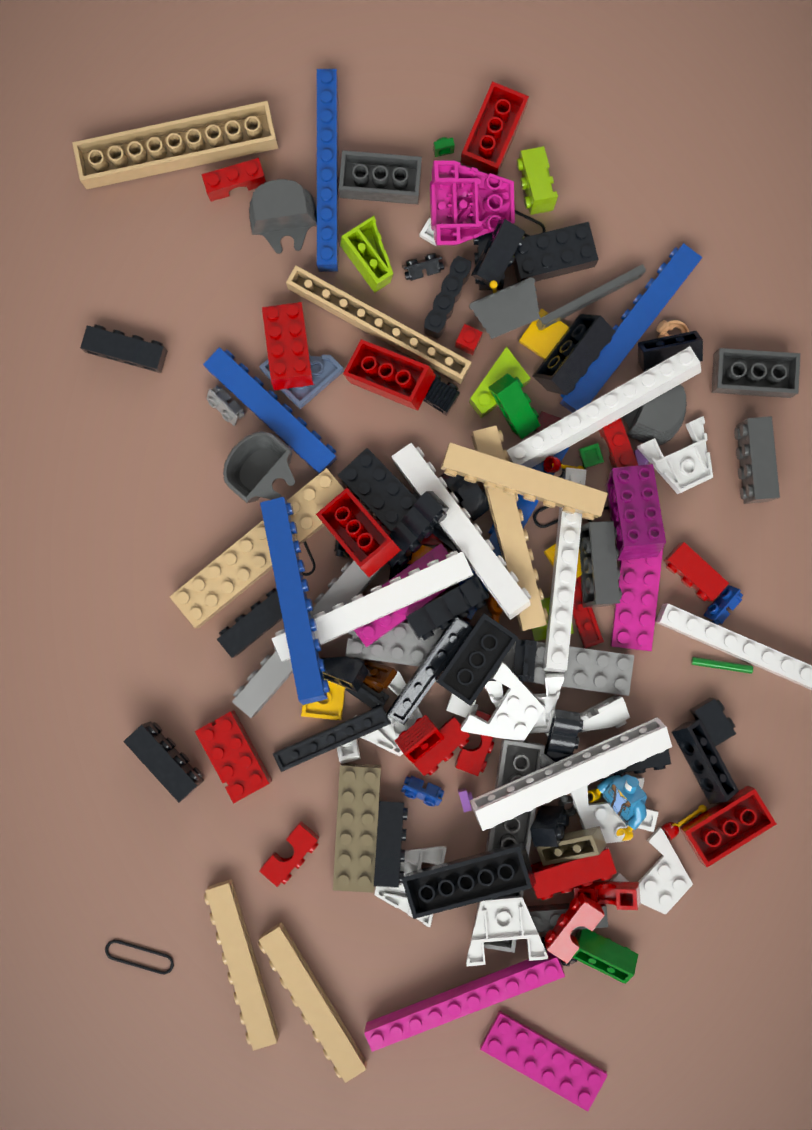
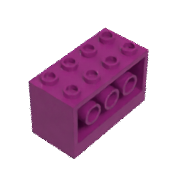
M653 464L612 468L605 487L608 493L607 500L610 519L614 521V527L617 530L615 546L618 548L617 561L657 557L666 544Z

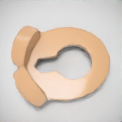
M663 320L656 328L659 333L657 338L671 336L667 331L673 330L674 327L678 328L681 333L689 332V329L681 321L673 320L667 322Z

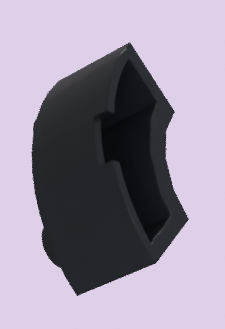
M443 473L439 476L446 482L447 490L450 493L453 492L458 498L461 508H465L468 511L473 522L490 510L485 489L481 490L477 483L465 481L464 477L460 475L452 477Z

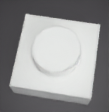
M429 217L419 237L436 246L434 231L431 229V218Z
M357 739L337 747L338 758L341 764L361 759Z
M646 808L647 816L638 828L654 832L659 812Z

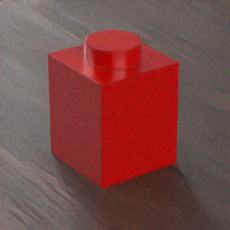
M464 324L456 340L455 348L473 356L483 332Z

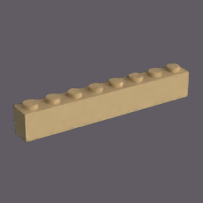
M453 443L448 444L440 468L445 471L444 474L452 477L460 475L464 477L465 481L471 483L479 481L490 489L498 487L504 489L503 492L515 496L517 493L523 495L525 500L531 502L539 500L543 502L544 506L550 508L558 506L563 508L562 511L565 513L574 514L577 512L582 514V518L588 520L601 517L608 495L607 492Z
M230 879L210 885L205 890L204 899L206 905H210L211 923L216 925L217 928L216 939L218 945H222L223 963L228 965L229 983L234 985L235 1003L240 1005V1020L247 1029L248 1045L251 1044L253 1051L276 1044L279 1034L233 881Z
M280 922L261 934L258 943L260 950L264 954L267 953L270 958L269 964L274 971H278L281 976L280 982L285 989L288 988L293 1004L296 1007L299 1006L302 1011L301 1016L304 1022L312 1027L313 1037L318 1043L321 1042L324 1047L325 1057L328 1060H332L335 1065L334 1071L339 1078L342 1077L346 1083L367 1070L366 1059L283 923Z

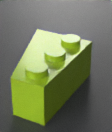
M544 146L521 150L520 156L517 159L518 171L522 172L520 182L522 190L525 189L526 197H524L525 208H529L530 215L553 211L558 194L557 191L553 192L552 189L554 180L553 176L549 174L548 168L550 166Z
M372 216L342 235L340 247L374 293L391 283L393 271L376 226L375 216Z
M507 347L470 398L469 403L480 418L498 406L488 388L490 385L507 373L514 378L518 377L523 387L531 379Z

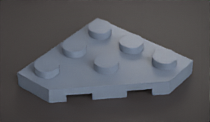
M331 355L310 356L314 385L281 389L299 409L303 408L344 372V368ZM267 359L259 368L271 380L269 361Z

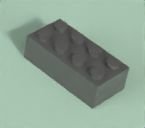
M342 150L339 180L340 198L418 205L422 157Z
M719 348L713 354L711 393L792 398L799 393L801 353Z
M772 416L747 418L736 425L734 430L735 439L738 440L736 456L740 460L738 477L742 480L740 497L744 500V504L769 502L780 498Z
M614 521L589 522L581 526L579 550L583 608L606 607L620 603L622 592L618 584L620 570L617 567L618 548L615 546L617 530L614 527Z

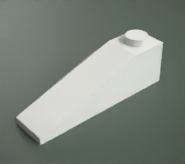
M614 695L580 713V720H583L582 732L614 726L619 728L627 723L626 720L630 718L623 697Z

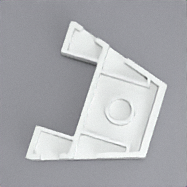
M704 416L685 424L693 444L666 457L663 456L655 438L637 446L638 450L650 464H653V467L677 494L713 478L710 452H707L706 447L708 439L707 433H704Z
M502 661L492 675L494 680L509 687L489 721H485L469 712L460 729L463 732L524 742L545 708Z
M397 671L396 676L388 686L397 696L406 686L399 671ZM417 706L405 725L389 717L390 725L360 738L401 756L403 752L394 740L399 737L402 731L409 729L418 718L423 716Z
M564 673L545 674L546 693L533 694L543 704L545 709L530 733L549 732L557 699L559 698L560 689L564 681ZM490 678L485 685V689H487L492 703L497 708L504 697L503 684Z
M636 777L639 781V786L642 789L644 784V778ZM587 786L572 791V802L579 814L582 828L588 829L600 826L606 843L622 842L625 833L622 836H617L616 832L620 828H627V825L607 802L588 804Z
M658 827L647 841L662 856L638 882L641 904L666 915L693 883L664 831ZM619 872L610 880L613 882H629Z
M439 846L405 850V862H401L400 871H404V875L409 872L420 870L422 862L434 865L444 863L447 847ZM399 883V888L376 887L375 896L395 908H399L413 918L403 884ZM433 914L416 919L427 927H431Z
M522 895L498 897L479 902L466 959L467 966L485 965L484 942L527 939L529 961L548 959L547 952Z

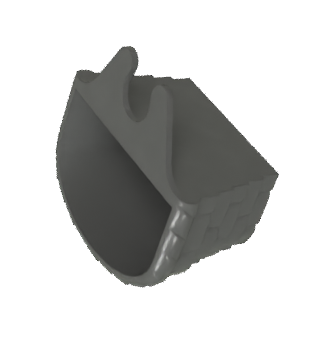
M287 179L266 182L253 192L249 207L252 235L264 236L277 254L283 251L280 244L281 239L285 236H290L294 239V249L300 251L307 231L311 227L317 226V213L313 196L297 182L288 181Z
M527 278L470 303V309L473 310L491 339L540 319L534 278Z
M679 384L624 415L622 418L628 425L627 436L642 443L655 438L659 446L670 441L682 426L686 414L687 402L684 387Z
M260 431L248 435L238 442L227 456L223 468L224 482L246 503L256 502L260 497L270 500L282 497L281 494L273 490L272 484L278 478L284 479L289 486L295 484V479L289 468L293 451L272 433Z

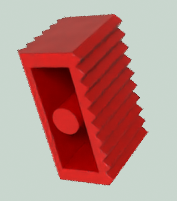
M424 715L418 718L409 729L402 731L394 741L403 754L414 764L425 753L434 748L435 745H438L441 740H444V736L431 719Z

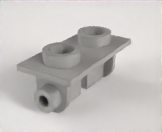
M215 386L212 390H208L206 399L209 405L216 408L225 421L235 426L237 419L244 417V409L235 400L228 404L227 401L231 399V396L222 387Z

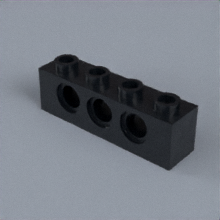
M701 719L685 722L672 731L677 744L710 804L726 802L739 792Z

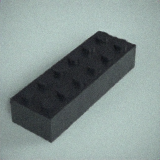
M524 842L409 872L401 878L413 919L531 889L536 884Z

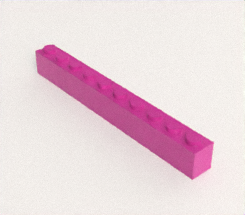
M548 951V959L533 961L527 959L366 1022L364 1034L371 1051L384 1048L565 977L561 960Z

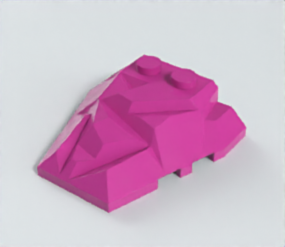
M433 161L432 181L430 182L431 229L434 231L436 246L458 245L493 232L499 220L506 219L514 224V181L491 173L480 172L474 167L469 168L460 165V162Z

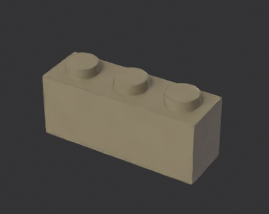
M598 826L565 833L558 847H537L542 865L545 866L600 855L607 845L601 828Z

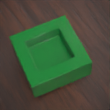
M442 137L433 143L435 157L454 153L455 144L453 138Z
M598 443L578 450L584 469L604 463Z

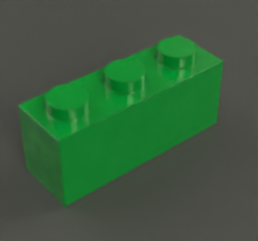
M507 373L488 388L512 432L520 439H523L541 426L537 419L539 415L533 407L531 408L529 404L531 399L525 392L523 393L521 389L523 384L519 378H514Z
M580 929L575 935L580 948L572 958L624 984L634 976L639 954L589 929Z

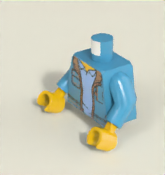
M628 774L623 777L620 775L609 776L597 785V789L588 790V795L591 793L593 795V799L589 803L598 801L602 793V797L627 825V828L618 829L616 835L622 836L625 833L622 841H628L633 838V829L636 830L647 816L645 806L647 795L639 786V781L636 777Z

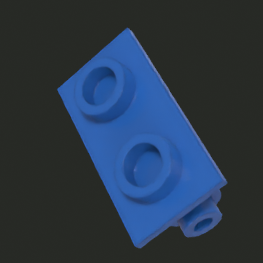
M728 585L714 603L708 607L703 616L711 619V622L714 624L722 625L730 615L726 608L728 607L733 611L742 601L743 594L740 593L741 590Z
M412 775L411 777H406L404 784L407 785H403L401 792L405 793L406 797L421 799L428 806H439L444 794V790H441V787L428 782L426 789L422 788L424 780Z

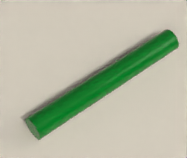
M692 657L691 665L749 674L753 672V666L698 657Z

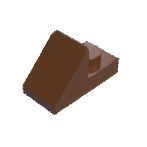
M365 660V666L369 672L363 683L375 692L381 693L383 688L387 689L397 672L392 667Z

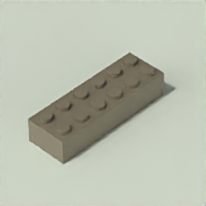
M349 763L340 765L333 878L334 891L374 893L381 765Z

